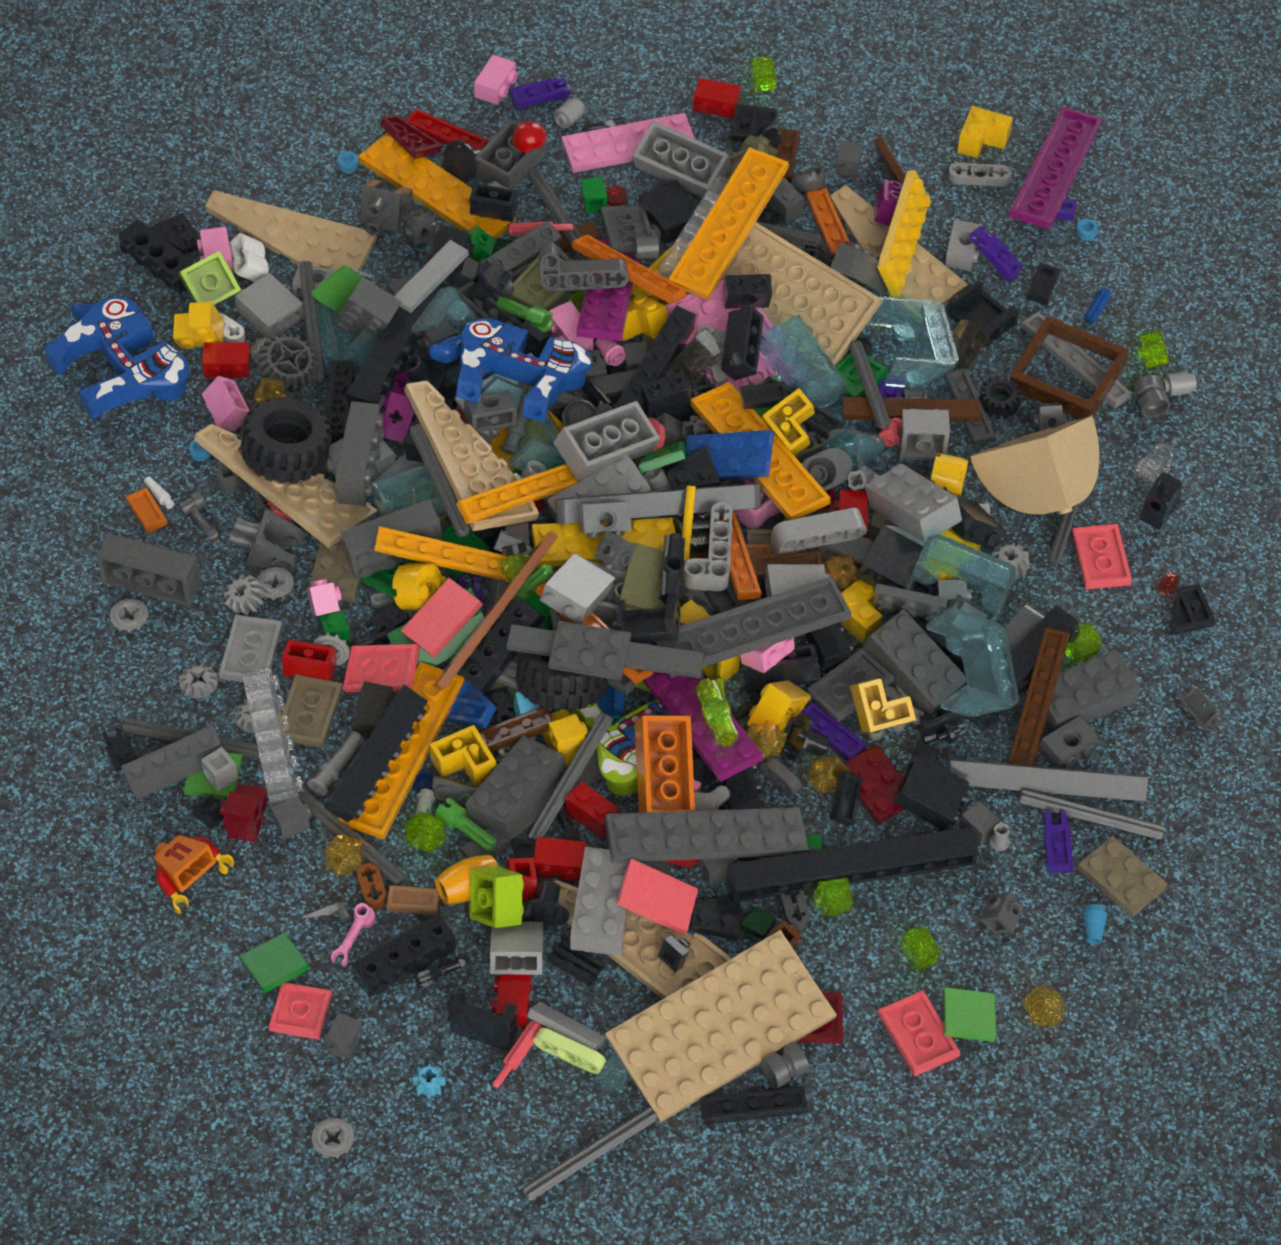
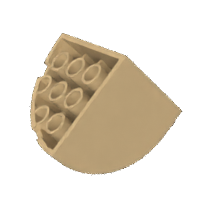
M1093 416L1067 422L1053 429L1052 427L1002 443L995 448L986 449L970 456L972 464L987 490L1001 503L1016 511L1027 514H1047L1059 511V515L1073 511V506L1081 503L1089 496L1098 475L1099 443Z

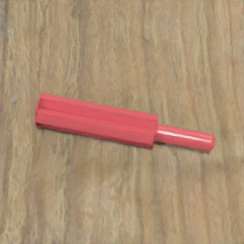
M549 221L556 231L573 230L574 228L572 223L553 224L552 221ZM544 222L510 223L509 233L511 236H523Z
M536 1021L529 1022L502 1063L505 1066L493 1082L495 1088L500 1087L511 1069L514 1071L517 1069L534 1044L533 1039L539 1029L543 1028Z

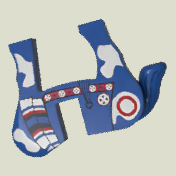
M111 297L98 303L72 304L70 310L77 322L70 325L60 337L44 346L47 362L58 376L63 374L68 366L78 357L89 352L103 350L108 363L118 376L79 390L81 405L92 419L99 417L102 413L113 407L122 406L132 400L151 398L150 391L158 399L170 401L181 397L187 389L186 379L190 372L188 361L183 354L167 343L162 342L133 358L130 356L131 353L153 343L154 337L151 325L138 306L132 300L124 297Z
M487 318L477 319L468 323L464 327L462 335L450 337L442 342L433 344L429 349V356L443 363L454 362L460 355L457 398L478 403L481 397L483 382L481 378L486 374H499L518 382L535 385L525 398L523 416L544 423L547 419L549 408L556 403V400L562 393L578 390L584 386L586 374L591 369L593 363L591 355L584 347L573 341L549 337L539 358L523 354L526 348L528 330Z

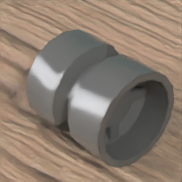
M1146 375L1134 383L1133 389L1143 416L1154 418L1163 415L1169 410L1170 403L1166 392H1164L1165 388L1161 377L1158 375Z
M795 1042L782 1047L779 1050V1054L773 1052L763 1057L760 1062L767 1080L776 1089L790 1082L791 1077L798 1078L809 1072L808 1061L801 1048Z

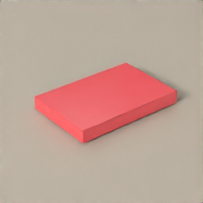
M1118 524L1072 528L1071 535L1085 589L1131 585L1132 578Z
M448 578L403 627L401 632L435 658L483 604L464 588Z
M417 644L351 646L342 689L346 693L398 691L403 685L412 689L420 647Z
M631 858L627 862L616 904L684 935L688 931L698 889Z
M924 990L878 1009V1016L914 1076L960 1057L961 1052L952 1037L944 1036L943 1022Z

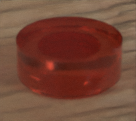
M611 186L606 189L607 204L609 206H622L625 204L626 191L624 188Z
M1172 571L1166 573L1158 585L1159 592L1169 596L1176 589L1180 577Z

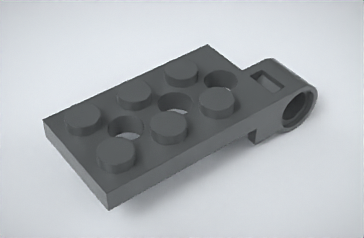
M642 205L601 206L600 215L611 248L618 252H633L635 259L659 257L658 236H656L654 230H651L646 211Z

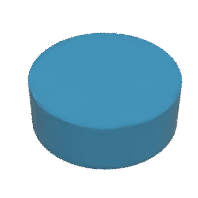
M349 151L339 154L337 157L339 170L346 173L355 171L359 166L358 156Z
M1081 219L1076 225V235L1083 240L1094 239L1098 232L1097 223L1091 219Z
M193 440L189 444V454L192 459L205 461L211 457L212 454Z

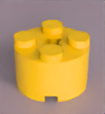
M937 453L931 482L942 489L947 487L949 492L961 496L969 460Z
M406 563L401 565L396 570L393 578V589L397 591V597H394L395 602L402 610L419 611L447 579L445 576H442L439 568L432 563Z

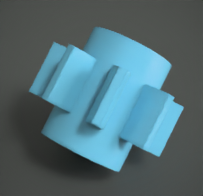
M428 1064L423 1069L418 1067L419 1077H413V1085L417 1086V1094L423 1093L428 1099L436 1093L441 1095L440 1086L446 1085L445 1077H441L442 1069L438 1068L436 1070L434 1067H431V1064Z

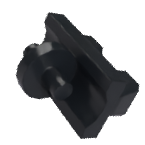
M948 705L939 711V717L933 719L929 714L921 716L919 718V726L922 730V741L924 744H930L943 739L948 744L954 743L956 740L955 735L964 730V712L961 708L954 710Z

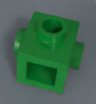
M477 225L470 230L464 231L471 235L473 251L470 258L480 262L492 255L496 242L494 237Z

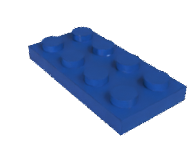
M771 430L690 435L687 436L686 458L707 445L719 480L769 477L774 433Z

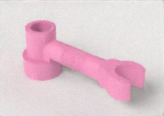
M360 903L355 907V920L342 944L332 952V962L336 960L338 955H344L341 964L345 967L349 962L350 949L361 928H369L375 923L376 915L367 904Z

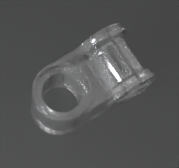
M1166 443L1157 444L1137 464L1133 475L1142 477L1152 487L1161 473H1167L1170 470L1174 456L1173 447Z

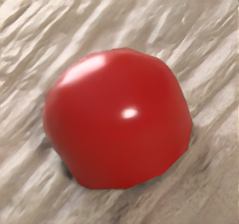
M535 121L519 123L512 135V144L517 150L524 153H529L534 148L540 150L547 140L545 129Z

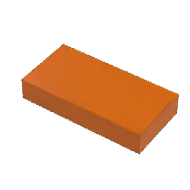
M147 487L126 496V502L146 534L168 525L167 519Z

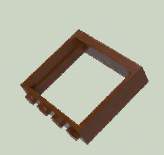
M1047 316L1011 372L1009 381L1012 379L1015 380V384L1018 383L1021 394L1042 403H1059L1062 405L1063 412L1079 419L1089 416L1094 418L1126 366L1128 350L1119 344L1110 343L1100 336L1084 332L1081 328L1072 327L1059 319ZM1048 334L1113 361L1090 401L1024 374Z

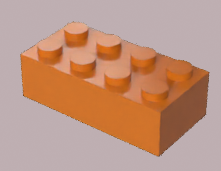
M641 716L635 721L639 813L695 811L691 716Z

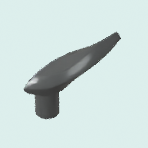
M338 901L302 915V918L338 914L342 923H345L351 919V916L346 910L348 902Z

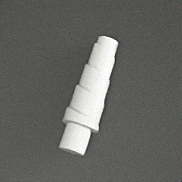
M150 476L146 477L144 482L158 502L167 509H171L174 506L171 496Z

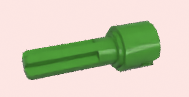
M500 296L496 302L497 307L523 320H529L530 324L542 333L548 332L554 323L552 319L548 318L554 314L539 306L530 308L504 296Z
M543 564L533 572L512 600L520 597L527 601L537 586L553 575L552 566Z
M447 798L446 803L450 806L449 808L444 805L438 806L435 816L452 830L458 828L486 851L494 849L497 843L496 839L469 819L466 809L452 798Z

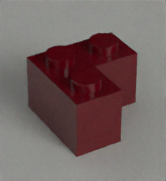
M237 783L235 792L229 791L227 800H223L221 805V815H224L223 828H226L227 838L257 843L268 804L267 788Z

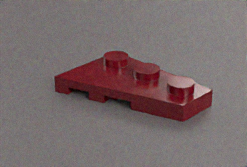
M393 114L382 117L380 125L414 159L441 153L443 147L441 143L398 115Z

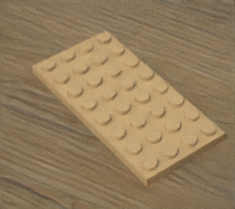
M758 223L754 224L721 279H725L726 275H734L736 273H739V275L770 274L772 297L769 308H762L789 349L810 362L816 363L828 372L843 359L851 346L850 343L855 342L883 302L878 296Z
M779 930L605 1033V1037L649 1107H652L654 1112H656L657 1119L661 1123L700 1100L701 1097H705L761 1062L763 1057L773 1052L778 1053L782 1047L791 1042L798 1041L836 1018V1013L782 931Z

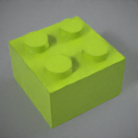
M220 251L178 273L194 303L211 301L213 305H216L241 291Z
M497 865L470 868V919L494 928L522 925V915L524 912L522 905V891L524 888L522 874Z

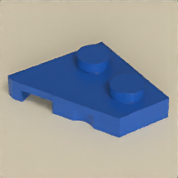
M465 679L446 720L452 723L487 728L496 707Z

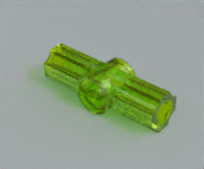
M709 678L701 680L695 687L696 694L702 705V713L706 725L711 727L718 745L724 747L731 746L738 740V733L732 721L729 704L726 698H722L716 681H712Z

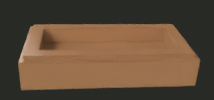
M389 885L386 909L389 912L437 915L440 896L437 889Z

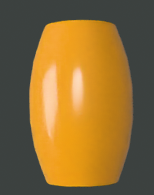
M480 855L466 858L448 867L435 879V886L441 900L445 904H459L470 901V868L498 866L496 860L491 855Z

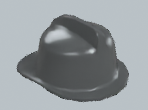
M838 448L826 449L807 458L802 463L803 467L824 491L846 481L853 467L850 456Z

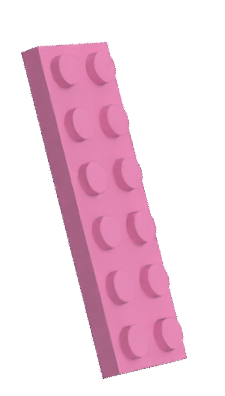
M675 114L561 136V142L572 173L634 161L632 155L653 121L695 139L686 114Z

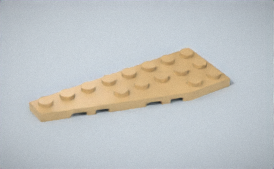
M844 185L830 195L839 218L843 219L847 225V230L855 238L856 244L880 257L890 227L874 221V207L848 186ZM917 243L916 252L911 260V268L906 276V284L902 289L900 297H891L889 291H887V295L921 324L949 304L955 295H960L964 292L968 284Z
M215 190L205 205L206 212L224 223H231L237 227L238 231L243 234L246 232L254 239L261 241L266 248L276 254H283L296 266L300 265L301 261H310L314 267L338 270L342 265H346L360 275L377 240V235L371 236L365 229Z
M428 381L406 384L404 391L458 501L522 479L517 473L513 474L507 468L508 464L503 458L499 459L491 451L492 447L470 424L466 425L460 419V414L456 410H451L444 402L445 398ZM530 502L470 523L469 525L472 531L528 522L537 520L539 512L534 502Z
M211 424L195 434L194 441L328 548L342 540L341 531L368 522L377 515L378 510L368 502L366 506L339 504L336 481L334 483L325 479V475L322 473L317 474L315 477L311 475V479L304 482L299 480L295 484H291V482L281 484L276 480L271 482L262 475L258 476L253 472V469H250L245 464L241 455V440L237 438V435Z
M555 880L554 882L561 886L558 904L569 911V921L566 923L572 927L578 888ZM628 910L621 956L607 954L662 999L732 959L702 935L697 933L693 935L687 932L683 935ZM670 935L677 941L684 938L691 944L687 948L689 953L683 968L676 973L658 957L664 939Z

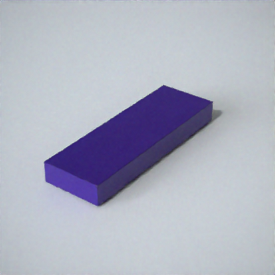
M813 702L796 716L797 719L801 714L809 715L812 720V731L828 736V747L846 761L859 755L867 748V744L842 724L836 722Z

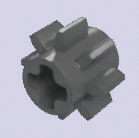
M690 416V421H683L684 425L681 433L685 437V442H687V436L709 434L711 429L705 423V419H699L698 416Z

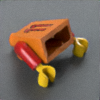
M182 835L174 838L169 844L164 842L158 844L154 858L157 863L155 868L157 883L167 897L173 899L174 910L181 914V910L177 904L183 902L187 908H189L188 899L184 895H179L178 891H185L217 861L219 862L218 869L223 874L228 873V868L224 863L229 864L231 867L234 865L233 857L227 854L221 855V851L204 837L188 838Z

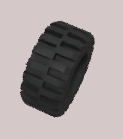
M281 397L279 400H275V398L268 399L266 403L261 402L256 407H253L244 418L240 446L241 455L245 464L250 469H253L255 474L264 476L268 481L276 480L281 484H285V482L295 484L299 480L304 482L311 479V475L315 477L325 468L329 459L332 430L326 416H323V413L318 408L314 409L313 405L308 402L303 403L300 399L296 398L290 400L287 397ZM287 437L295 439L299 443L286 444L275 441L273 438Z
M524 652L517 653V687L525 698H528L534 705L539 704L541 708H552L554 711H574L577 708L580 710L585 709L589 704L592 706L600 700L608 689V678L549 669L550 656Z

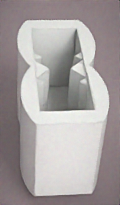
M239 233L230 241V251L234 258L233 267L237 275L256 282V280L268 274V263L264 258L265 249L261 241L243 233Z

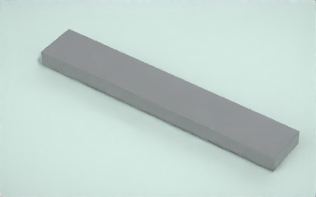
M1037 312L1023 321L1021 328L1031 337H1034L1045 317ZM1048 334L1042 343L1046 350L1092 390L1096 391L1107 373L1103 367L1077 345L1051 334ZM1116 380L1105 401L1115 409L1130 399L1132 392Z

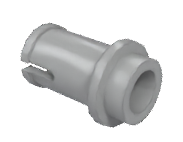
M421 789L416 796L418 803L414 819H418L417 821L428 822L430 820L432 803L436 801L435 793L432 790Z
M999 823L994 827V834L989 841L990 846L998 852L1006 850L1009 846L1008 836L1010 830H1008L1009 826L1004 823Z

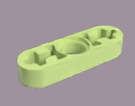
M540 1028L533 1039L534 1044L541 1050L593 1074H599L606 1063V1059L597 1051L547 1028Z

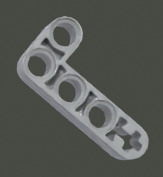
M718 502L712 506L708 559L692 558L685 562L683 582L689 589L722 591L729 584L733 511L732 507L727 503Z
M849 508L780 522L772 530L770 547L773 554L798 553L799 550L861 538L866 534L867 528L859 509Z

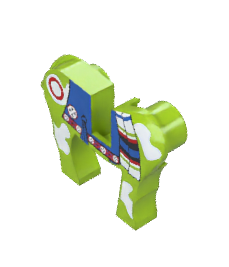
M715 678L707 683L728 710L724 693V679ZM643 681L636 686L650 692ZM657 700L634 710L615 725H610L596 748L600 773L605 778L607 788L616 795L627 796L638 792L635 721L641 716H669ZM595 703L592 706L589 704L585 709L580 710L577 708L574 711H569L570 715L577 714L579 721L585 723L589 733L602 711Z

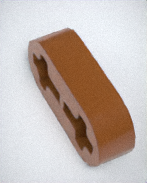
M365 863L357 871L359 887L364 904H367L373 910H378L386 903L385 887L378 866L372 863ZM365 873L371 874L373 882H368ZM372 890H375L378 900H373L371 897Z

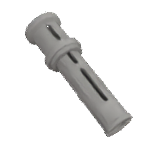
M352 731L330 761L319 767L318 774L307 782L312 792L318 796H325L327 794V788L332 782H336L339 779L343 766L363 744L364 738H362L361 734Z

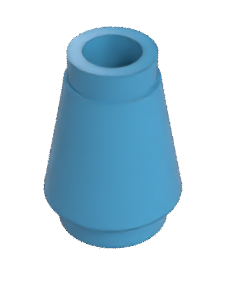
M1102 905L1085 906V911L1082 912L1087 942L1099 944L1102 942L1107 912H1105V907Z

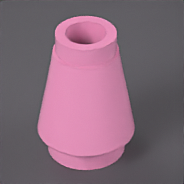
M596 340L595 345L608 365L618 366L624 361L626 355L623 347L612 340Z

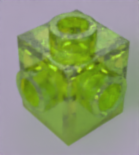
M420 812L404 823L408 845L430 852L446 842L442 819Z

